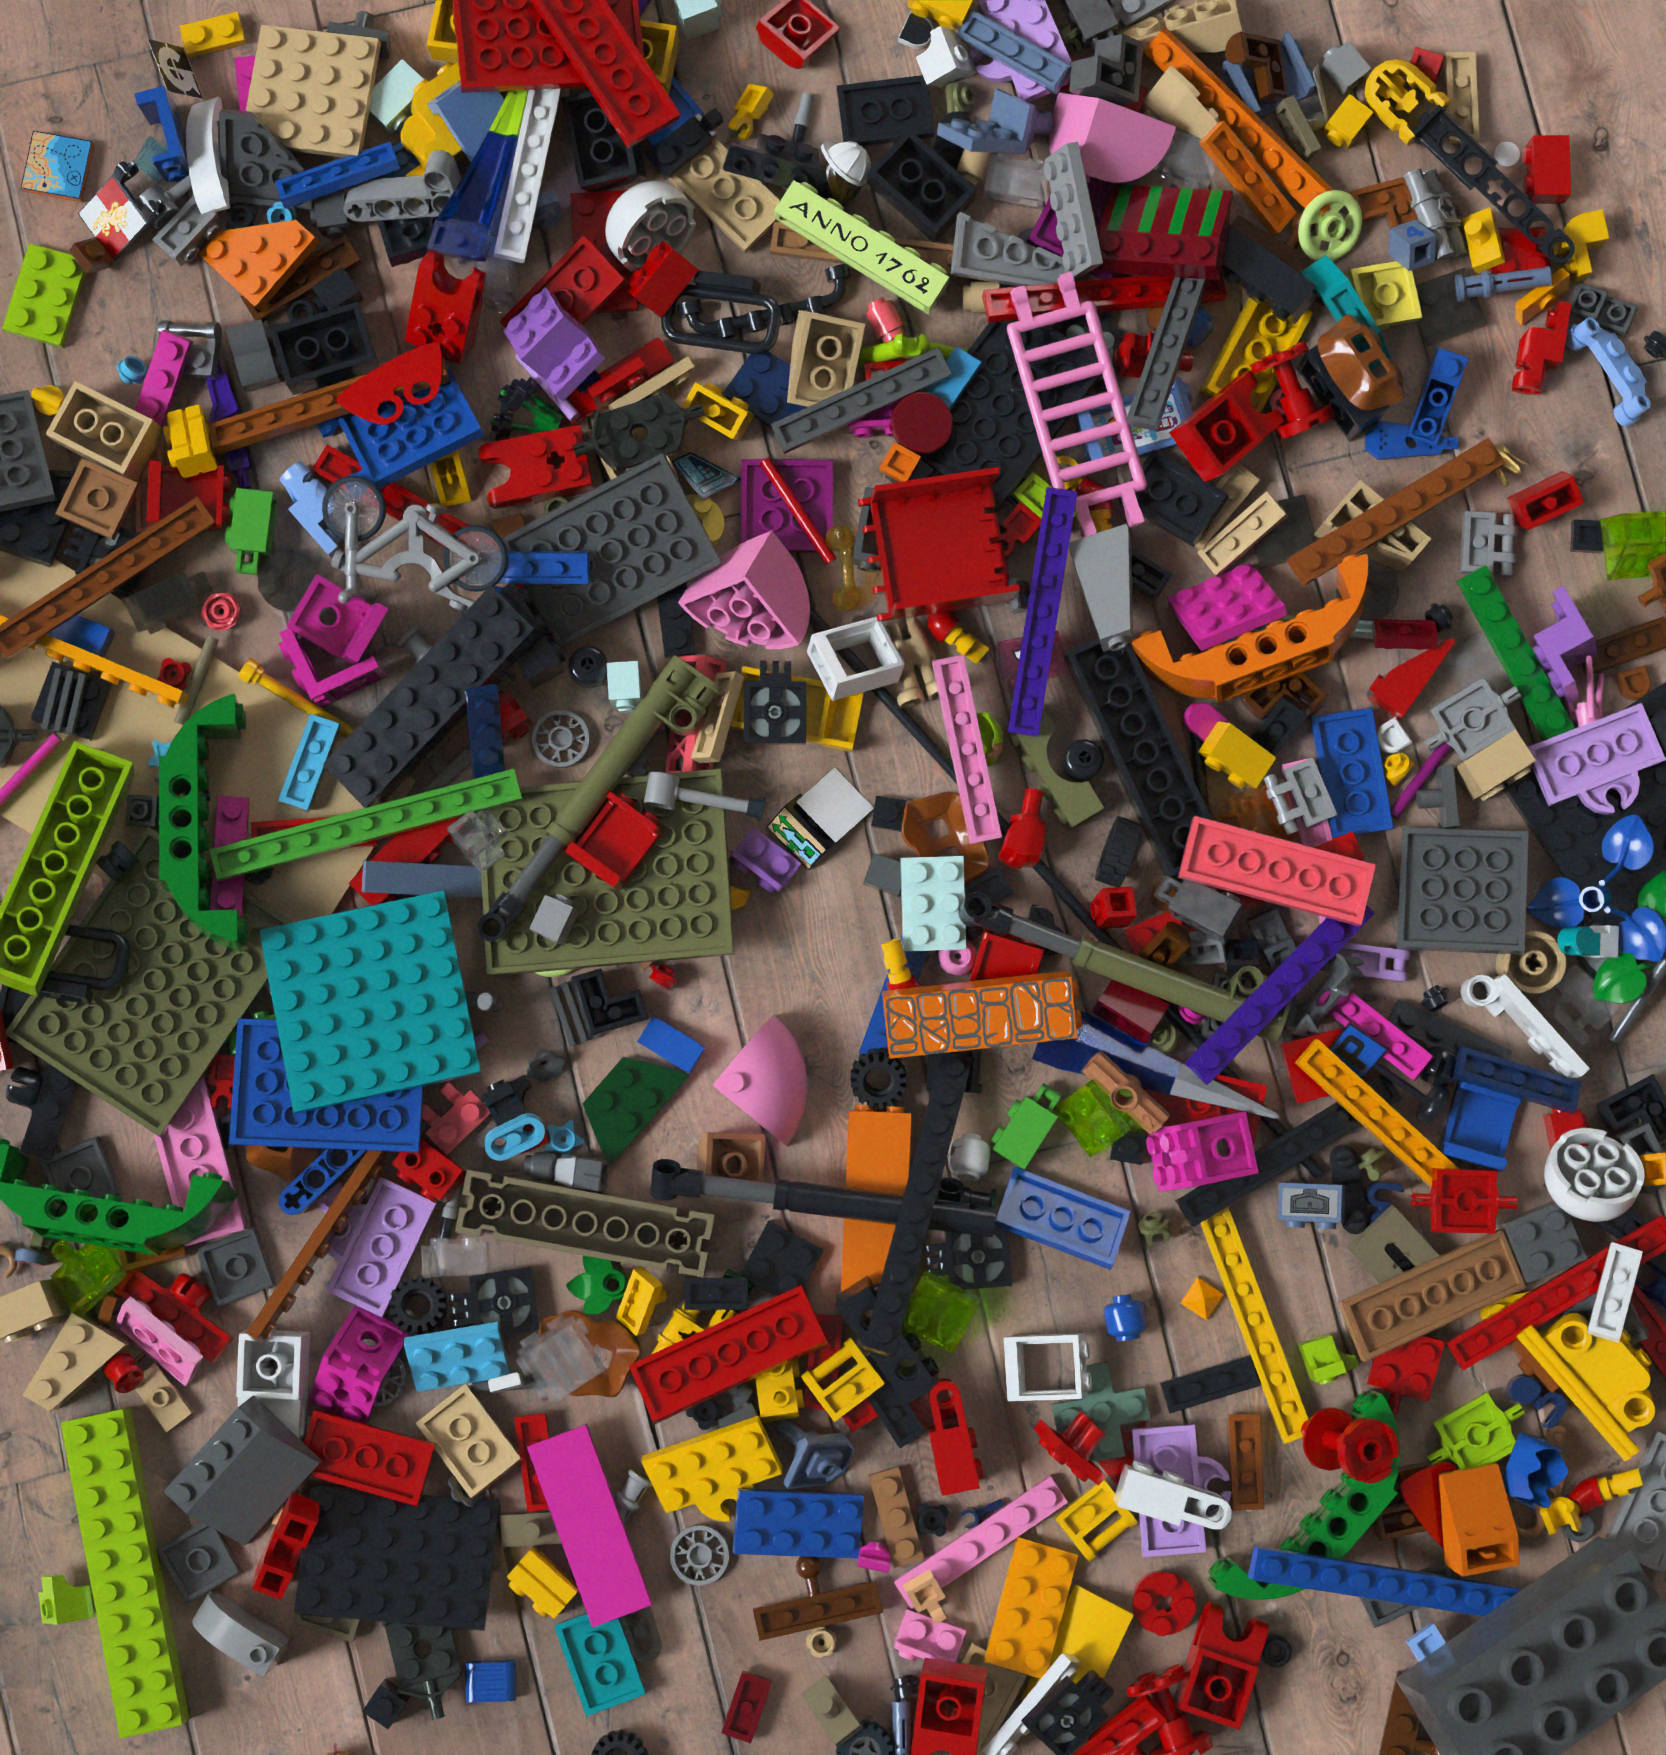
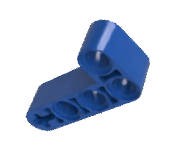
M326 1149L282 1191L278 1200L281 1210L289 1215L303 1214L308 1211L322 1195L329 1191L364 1157L367 1151L346 1150L348 1161L345 1165L338 1166L334 1161V1153L338 1149ZM316 1170L322 1171L325 1175V1183L320 1188H316L311 1183V1176ZM305 1189L313 1193L312 1197L310 1194H304L298 1200L301 1205L300 1207H291L289 1205L292 1202L290 1195H299Z

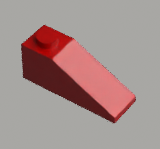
M1449 638L1438 644L1437 650L1429 649L1391 669L1384 677L1379 674L1369 687V690L1373 693L1368 700L1393 718L1396 717L1400 720L1456 641Z

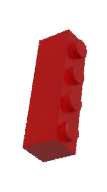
M458 817L398 833L371 861L433 864L442 855L440 849L447 842L450 844L454 843L463 834L464 830L462 827L465 823ZM363 869L348 883L371 906L396 901L399 898L396 894L361 892Z

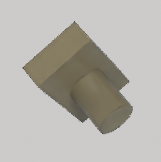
M1293 95L1283 99L1273 111V114L1292 150L1305 162H1308L1322 148L1314 133L1324 129L1326 121L1321 112H1315L1305 117Z
M550 1511L500 1515L502 1547L562 1544Z
M827 1675L823 1676L801 1694L838 1748L863 1729V1726Z

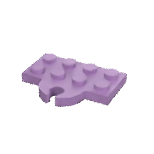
M978 0L985 17L1072 66L1071 58L1046 0ZM971 47L970 57L974 63L979 61L984 53ZM993 60L988 65H978L975 68L981 77L990 82L1004 83L1013 80L1020 99L1029 103L1051 93V91L996 60ZM1071 73L1062 87L1070 83Z
M1642 703L1528 747L1536 759L1531 766L1548 806L1578 796L1584 806L1593 812L1605 815L1615 813L1614 806L1606 800V792L1608 790L1614 789L1620 793V806L1623 810L1626 809L1638 795L1640 785L1638 772L1666 760Z
M380 1176L368 1203H361L359 1206L353 1205L347 1216L350 1219L347 1223V1232L342 1236L334 1234L330 1240L332 1246L328 1253L339 1263L326 1291L380 1317H384L389 1307V1300L392 1298L391 1293L393 1289L397 1290V1284L401 1282L438 1203H433L426 1197Z
M1195 1424L1131 1429L1134 1461L1152 1466L1151 1468L1154 1469L1153 1473L1162 1475L1163 1471L1167 1470L1181 1475L1185 1479V1483L1206 1490L1207 1484L1212 1478H1220L1223 1481L1231 1480L1229 1474L1220 1463L1210 1457L1198 1456ZM1224 1490L1219 1495L1228 1503L1232 1492ZM1209 1505L1206 1515L1211 1516L1215 1514L1218 1510V1505ZM1138 1513L1143 1557L1206 1552L1204 1526L1182 1519L1180 1526Z

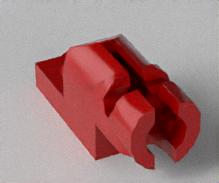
M1559 301L1553 310L1548 311L1545 327L1550 329L1530 327L1519 340L1515 367L1521 371H1518L1513 377V392L1525 395H1539L1543 391V385L1549 369L1556 370L1562 363L1572 303Z

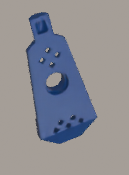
M1378 421L1365 434V451L1377 460L1440 455L1443 449L1458 450V438L1444 437L1442 433L1436 446L1414 439L1417 446L1410 448L1406 444V440L1411 438L1407 436L1410 426Z

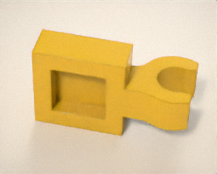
M749 83L734 107L737 114L730 120L728 128L738 131L740 126H742L738 137L748 140L753 133V119L759 120L762 114L766 112L774 93L768 87Z

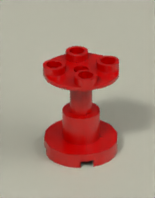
M1306 341L1289 347L1288 350L1283 352L1278 351L1250 365L1253 374L1273 367L1284 393V397L1279 400L1287 421L1275 429L1278 439H1284L1301 433L1319 422L1322 424L1336 416L1332 404L1316 408L1309 388H1301L1290 359L1310 350Z
M1327 1407L1317 1411L1301 1427L1304 1453L1312 1466L1328 1471L1342 1468L1344 1473L1357 1481L1369 1484L1382 1481L1393 1469L1390 1467L1393 1458L1398 1457L1399 1444L1397 1436L1390 1426L1382 1423L1380 1420L1363 1417L1354 1421L1344 1410Z
M1182 1664L1171 1666L1164 1670V1674L1157 1676L1154 1671L1142 1674L1137 1677L1138 1682L1126 1687V1693L1129 1697L1151 1694L1152 1699L1167 1713L1168 1721L1157 1729L1162 1744L1153 1748L1149 1755H1192L1197 1749L1199 1755H1202L1213 1747L1209 1732L1191 1731L1185 1713L1177 1712L1168 1688L1187 1676V1672Z

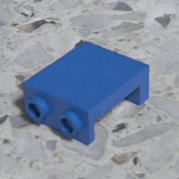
M165 86L134 93L137 105L149 124L161 123L165 135L168 152L153 156V164L165 181H182L189 175L186 140L176 104Z
M1457 1082L1439 1151L1449 1158L1495 1171H1504L1507 1159L1504 1158L1517 1107L1522 1104L1523 1099L1469 1083Z

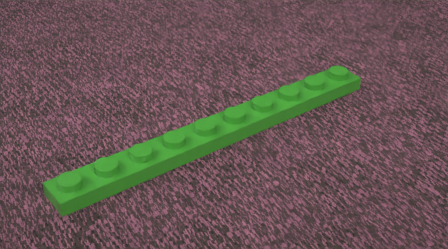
M510 769L213 848L209 851L218 881L522 801V796L515 770Z

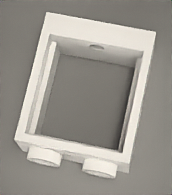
M877 616L812 634L807 653L832 701L897 683L905 665L902 653L896 650L892 642L889 629L886 626L884 627L882 622L877 621ZM869 642L882 667L847 676L834 651Z
M1084 1333L1018 1335L1004 1338L1007 1401L1065 1400L1088 1397V1391L1092 1390L1091 1373L1086 1372V1359L1090 1358V1344L1088 1340L1084 1339ZM1073 1342L1076 1389L1026 1391L1023 1344Z

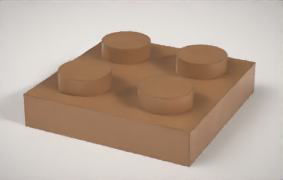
M81 459L55 514L111 540H115L140 485L133 480Z

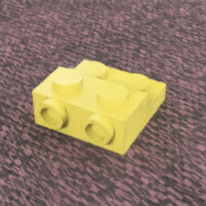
M1397 261L1354 268L1347 273L1346 277L1380 331L1386 330L1393 325L1416 322L1422 319L1412 270L1408 271Z

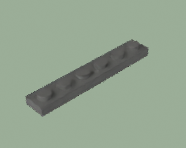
M1174 277L1126 418L1128 425L1158 431L1208 279Z
M939 347L774 422L771 424V427L783 453L786 454L897 403L912 393L921 392L952 377V374Z

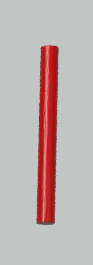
M770 457L760 462L761 467L825 564L833 563L837 559L774 462Z

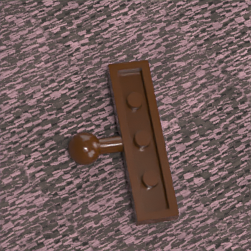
M1303 212L1293 218V231L1285 243L1239 214L1232 223V226L1299 274L1314 263V261L1295 250L1300 243L1298 228ZM1316 223L1311 224V234L1314 232L1316 228ZM1320 297L1314 300L1321 306L1325 305Z
M344 234L309 255L261 311L243 295L240 297L254 320L262 319L264 322L289 307L293 302L313 293L312 287L340 267H343L348 272L362 262Z
M800 1556L796 1562V1571L799 1576L805 1579L808 1596L753 1608L759 1641L883 1613L876 1580L821 1593L817 1578L821 1570L820 1560L817 1557Z
M1397 1672L1395 1678H1397L1403 1673ZM1396 1680L1393 1686L1378 1755H1413L1414 1750L1431 1755H1441L1433 1741L1417 1737L1420 1720Z

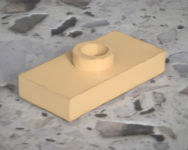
M154 1363L143 1371V1381L135 1390L167 1433L194 1412L159 1364Z

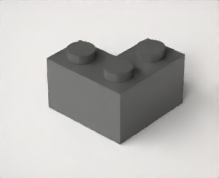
M1124 34L1096 41L1095 56L1072 62L1069 92L1080 96L1100 98L1119 106L1138 102L1143 42Z

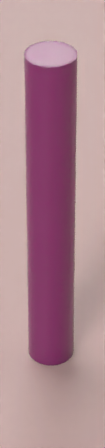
M1447 742L1435 748L1391 807L1390 811L1393 818L1399 819L1416 796L1417 791L1422 788L1452 748Z

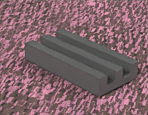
M55 668L41 726L42 729L74 736L88 675ZM66 677L55 720V725H52L53 716L62 683V678ZM73 679L78 681L67 727H62Z
M572 981L549 989L569 1046L572 1047L600 1036L598 1034L589 1037L588 1034H585L570 988H573ZM561 991H564L579 1037L575 1039L559 996Z

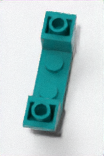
M1327 255L1300 272L1302 276L1316 285L1317 298L1320 297L1336 323L1346 314L1353 315L1359 322L1369 326L1378 334L1381 340V350L1388 359H1391L1377 324L1348 278ZM1358 335L1351 339L1358 352L1363 353L1370 349V345L1363 335ZM1376 360L1368 364L1370 371H1373L1382 363Z

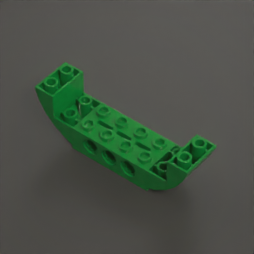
M230 694L211 702L197 711L184 723L173 738L166 755L159 756V876L165 891L172 893L178 906L191 924L206 937L218 944L243 952V943H248V924H246L245 918L240 917L238 910H210V896L207 894V889L204 888V882L210 881V867L206 857H204V852L209 851L210 848L209 833L206 832V826H204V821H209V803L206 802V796L203 794V791L209 790V773L206 772V766L203 765V760H209V745L206 739H241V729H246V711H244L243 703H238L236 694ZM183 791H190L186 796H179ZM184 821H191L188 826L179 827ZM183 852H191L188 857L179 858Z
M0 1138V1200L22 1218L21 1224L41 1237L160 1256L161 1251L181 1246L198 1238L212 1228L225 1215L238 1195L229 1186V1182L222 1180L223 1176L210 1172H204L203 1177L192 1175L184 1212L182 1207L164 1204L162 1209L152 1207L153 1203L140 1199H134L133 1204L121 1202V1197L110 1194H103L102 1199L91 1197L92 1193L80 1189H73L71 1194L61 1192L60 1187L49 1184H42V1188L30 1187L31 1183L23 1180L28 1158L19 1152V1148L9 1145L10 1141Z
M1371 1389L1368 1393L1365 1391L1361 1392L1352 1403V1406L1355 1408L1351 1411V1414L1356 1419L1368 1417L1380 1420L1394 1430L1398 1439L1399 1453L1397 1458H1393L1390 1466L1393 1468L1391 1473L1382 1481L1369 1484L1354 1480L1343 1471L1340 1475L1341 1483L1335 1490L1330 1488L1323 1494L1319 1500V1503L1322 1505L1314 1514L1309 1512L1299 1523L1298 1526L1301 1528L1293 1538L1288 1536L1278 1549L1309 1554L1310 1545L1318 1541V1549L1311 1553L1312 1555L1342 1559L1398 1494L1394 1490V1485L1399 1472L1400 1462L1399 1432L1393 1413L1381 1393ZM1359 1493L1358 1503L1351 1506V1497ZM1339 1517L1338 1526L1330 1530L1331 1520ZM1228 1556L1224 1560L1219 1558L1208 1571L1210 1577L1207 1580L1216 1590L1239 1598L1251 1600L1277 1599L1293 1595L1305 1589L1251 1580L1248 1578V1574Z

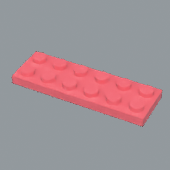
M1194 816L1178 878L1360 926L1362 925L1376 865Z

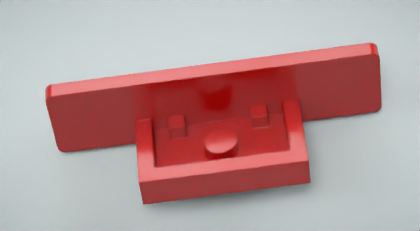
M655 338L578 386L567 399L580 413V417L574 422L567 418L572 426L576 425L595 413L596 410L610 405L622 395L639 387L646 380L674 363V359L661 339Z

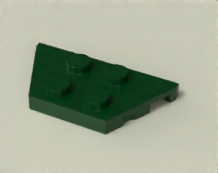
M622 1057L582 1103L604 1159H610L609 1166H612L689 1077L687 1073Z

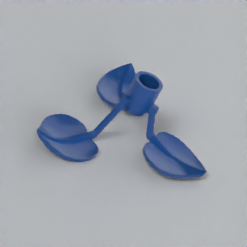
M1635 814L1622 818L1606 833L1602 842L1603 857L1609 862L1618 864L1603 880L1599 881L1598 885L1587 887L1581 892L1578 884L1566 877L1551 879L1542 886L1536 897L1527 906V910L1541 922L1561 929L1579 925L1585 918V910L1589 912L1604 910L1606 913L1621 916L1626 921L1618 925V948L1623 953H1631L1635 959L1659 962L1663 959L1666 952V925L1662 917L1648 907L1637 908L1631 916L1627 912L1611 907L1612 894L1606 887L1622 870L1623 865L1628 869L1637 870L1647 865L1653 857V837L1642 818Z

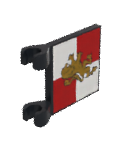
M125 161L120 162L116 166L113 175L78 212V215L91 233L100 241L114 261L126 251L152 221L160 217L167 210L166 205L161 199L157 200L156 203L154 200L147 201L142 209L124 183L139 172L137 165L133 161H130L128 164Z

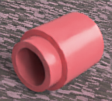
M884 297L868 305L869 311L865 315L878 340H882L884 343L893 341L894 337L899 333H902V336L906 335L903 329L905 324L892 300L885 301Z

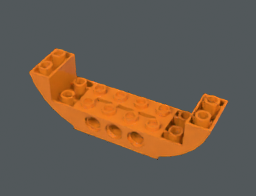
M1353 554L1345 557L1340 564H1337L1336 585L1342 598L1328 602L1322 609L1313 611V609L1304 610L1295 616L1296 618L1292 620L1272 622L1266 626L1265 630L1257 633L1248 631L1239 635L1235 641L1227 644L1222 642L1208 648V651L1197 655L1195 653L1185 654L1176 663H1173L1161 630L1156 632L1149 630L1136 636L1135 640L1131 641L1132 648L1145 674L1161 686L1182 695L1216 699L1217 704L1334 661V654L1346 643L1356 629L1363 613L1367 593L1368 555L1358 556V554Z

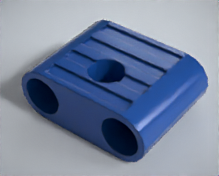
M485 1660L465 1662L466 1702L515 1701L516 1661Z

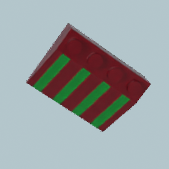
M1112 184L1097 233L1103 264L1098 266L1099 272L1220 280L1233 191Z

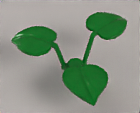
M1662 871L1644 885L1638 895L1637 903L1638 908L1648 907L1656 911L1664 920L1665 925L1666 871ZM1627 952L1618 953V958H1607L1598 969L1594 979V998L1597 1001L1626 1004L1637 1000L1643 995L1647 987V977L1642 970L1652 971L1655 966L1644 963L1637 965L1635 957Z

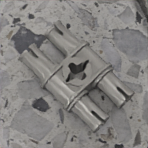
M1417 168L1404 174L1403 179L1413 199L1411 201V209L1415 210L1418 222L1436 235V260H1443L1448 257L1451 260H1456L1467 255L1469 250L1460 231L1462 221L1458 219L1455 207L1451 203L1452 196L1445 192L1436 168L1429 169L1423 173L1421 168Z

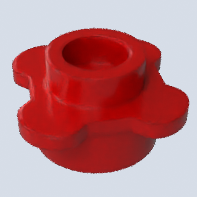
M165 658L161 663L160 676L157 680L184 691L187 688V675L192 671L191 665L187 662L178 663L171 658ZM173 672L177 673L175 678L172 677Z
M663 964L659 968L652 965L651 969L653 972L649 979L668 991L671 990L674 984L678 985L679 982L674 979L677 973Z

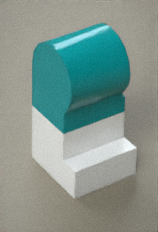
M1619 926L1563 928L1558 934V947L1566 955L1590 958H1618Z

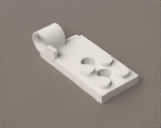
M1505 974L1493 978L1487 975H1477L1464 981L1460 990L1462 1000L1471 1007L1485 1006L1494 1017L1505 1010L1530 1038L1527 1040L1530 1047L1539 1055L1543 1053L1549 1059L1550 1063L1548 1066L1555 1074L1567 1078H1578L1590 1069ZM1475 983H1480L1485 987L1486 994L1482 1000L1475 998L1472 993Z

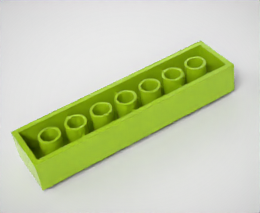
M73 741L0 905V984L38 997L96 865L95 862L99 858L135 775L133 762Z

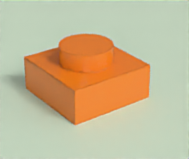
M894 442L880 465L879 471L898 482L908 481L921 460V456Z

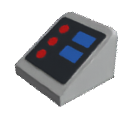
M1016 578L1009 579V586L1019 584L1020 589L1016 596L1009 600L1011 613L1027 612L1031 589L1029 581Z

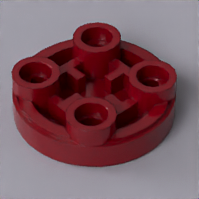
M916 392L904 397L894 408L889 423L890 431L896 442L919 456L931 454L939 450L948 441L953 427L952 415L948 406L939 397L927 392Z

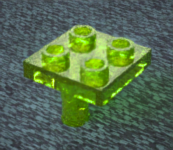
M1093 1079L1053 1108L1060 1120L1067 1126L1090 1158L1131 1130L1127 1125L1131 1117L1127 1113L1120 1116L1124 1111L1114 1108L1108 1100L1109 1096L1102 1092Z
M61 1240L53 1246L52 1254L63 1265L50 1277L71 1311L79 1318L94 1307L99 1300L127 1276V1273L110 1248L84 1244L79 1250H76L65 1240Z
M924 1270L908 1302L904 1317L905 1323L903 1325L907 1331H913L918 1337L953 1354L981 1298Z

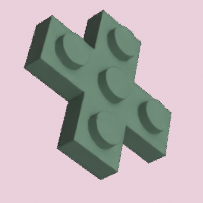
M1108 1362L1086 1365V1372H1090L1092 1377V1390L1088 1391V1397L1051 1404L1056 1431L1058 1433L1060 1431L1064 1432L1079 1412L1082 1411L1096 1423V1426L1106 1433V1436L1092 1452L1093 1461L1097 1462L1124 1457L1125 1451L1120 1425L1150 1419L1145 1388L1141 1387L1113 1393Z

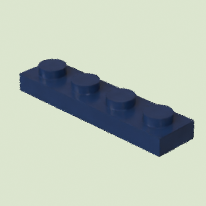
M491 684L465 689L473 779L505 771L497 685Z
M1463 1046L1458 1050L1453 1075L1455 1080L1570 1114L1577 1111L1582 1083Z

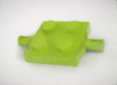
M1488 1392L1478 1395L1432 1422L1440 1437L1442 1448L1426 1456L1428 1461H1430L1429 1463L1432 1466L1450 1459L1456 1464L1458 1470L1495 1463L1512 1453L1516 1440L1512 1435L1510 1423L1526 1415L1525 1411L1517 1403L1503 1412L1496 1407Z

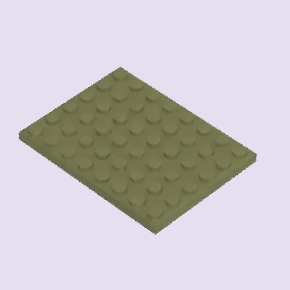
M722 769L669 773L680 778L679 788L724 796ZM649 775L622 778L612 793L617 797L620 793H623L636 803L633 807L636 811L643 814L646 810L659 819L660 822L657 826L664 832L620 892L570 857L565 852L567 848L565 846L524 902L523 906L525 909L509 929L507 937L497 944L485 940L486 974L488 976L735 955L725 809L676 800L673 810L651 807L644 804ZM581 782L521 787L522 801L478 812L483 915L489 911L503 891L507 893L548 837L549 834L545 830L551 822L555 821L556 815ZM608 798L601 806V808L598 810V812L595 814L590 823L587 825L580 836H577L575 844L579 841V839L582 837V835L585 833V831L588 829V827L600 813L602 808L608 802ZM556 894L562 895L572 900V907L579 911L564 946L529 929L545 895L555 898ZM492 920L487 923L485 927L486 935L496 936L501 929L500 922Z
M147 826L131 849V852L140 862L134 868H129L125 872V877L118 884L112 879L108 882L79 924L81 926L113 930L121 933L128 940L130 958L123 981L111 990L99 991L91 989L93 992L91 1005L30 995L7 1028L6 1035L158 1137H162L237 1028L238 1018L243 1019L269 981L259 930L293 922L244 890L242 918H245V922L248 924V943H243V952L222 946L206 937L191 924L178 906L172 893L166 892L162 886L159 876V834ZM183 852L179 858H186L190 854ZM211 868L210 881L204 882V888L207 889V894L210 896V903L213 873ZM70 937L52 963L50 970L96 978H108L114 971L118 949L115 944L110 942Z

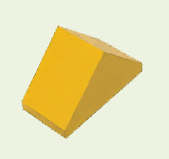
M459 450L429 464L442 506L449 507L472 501Z

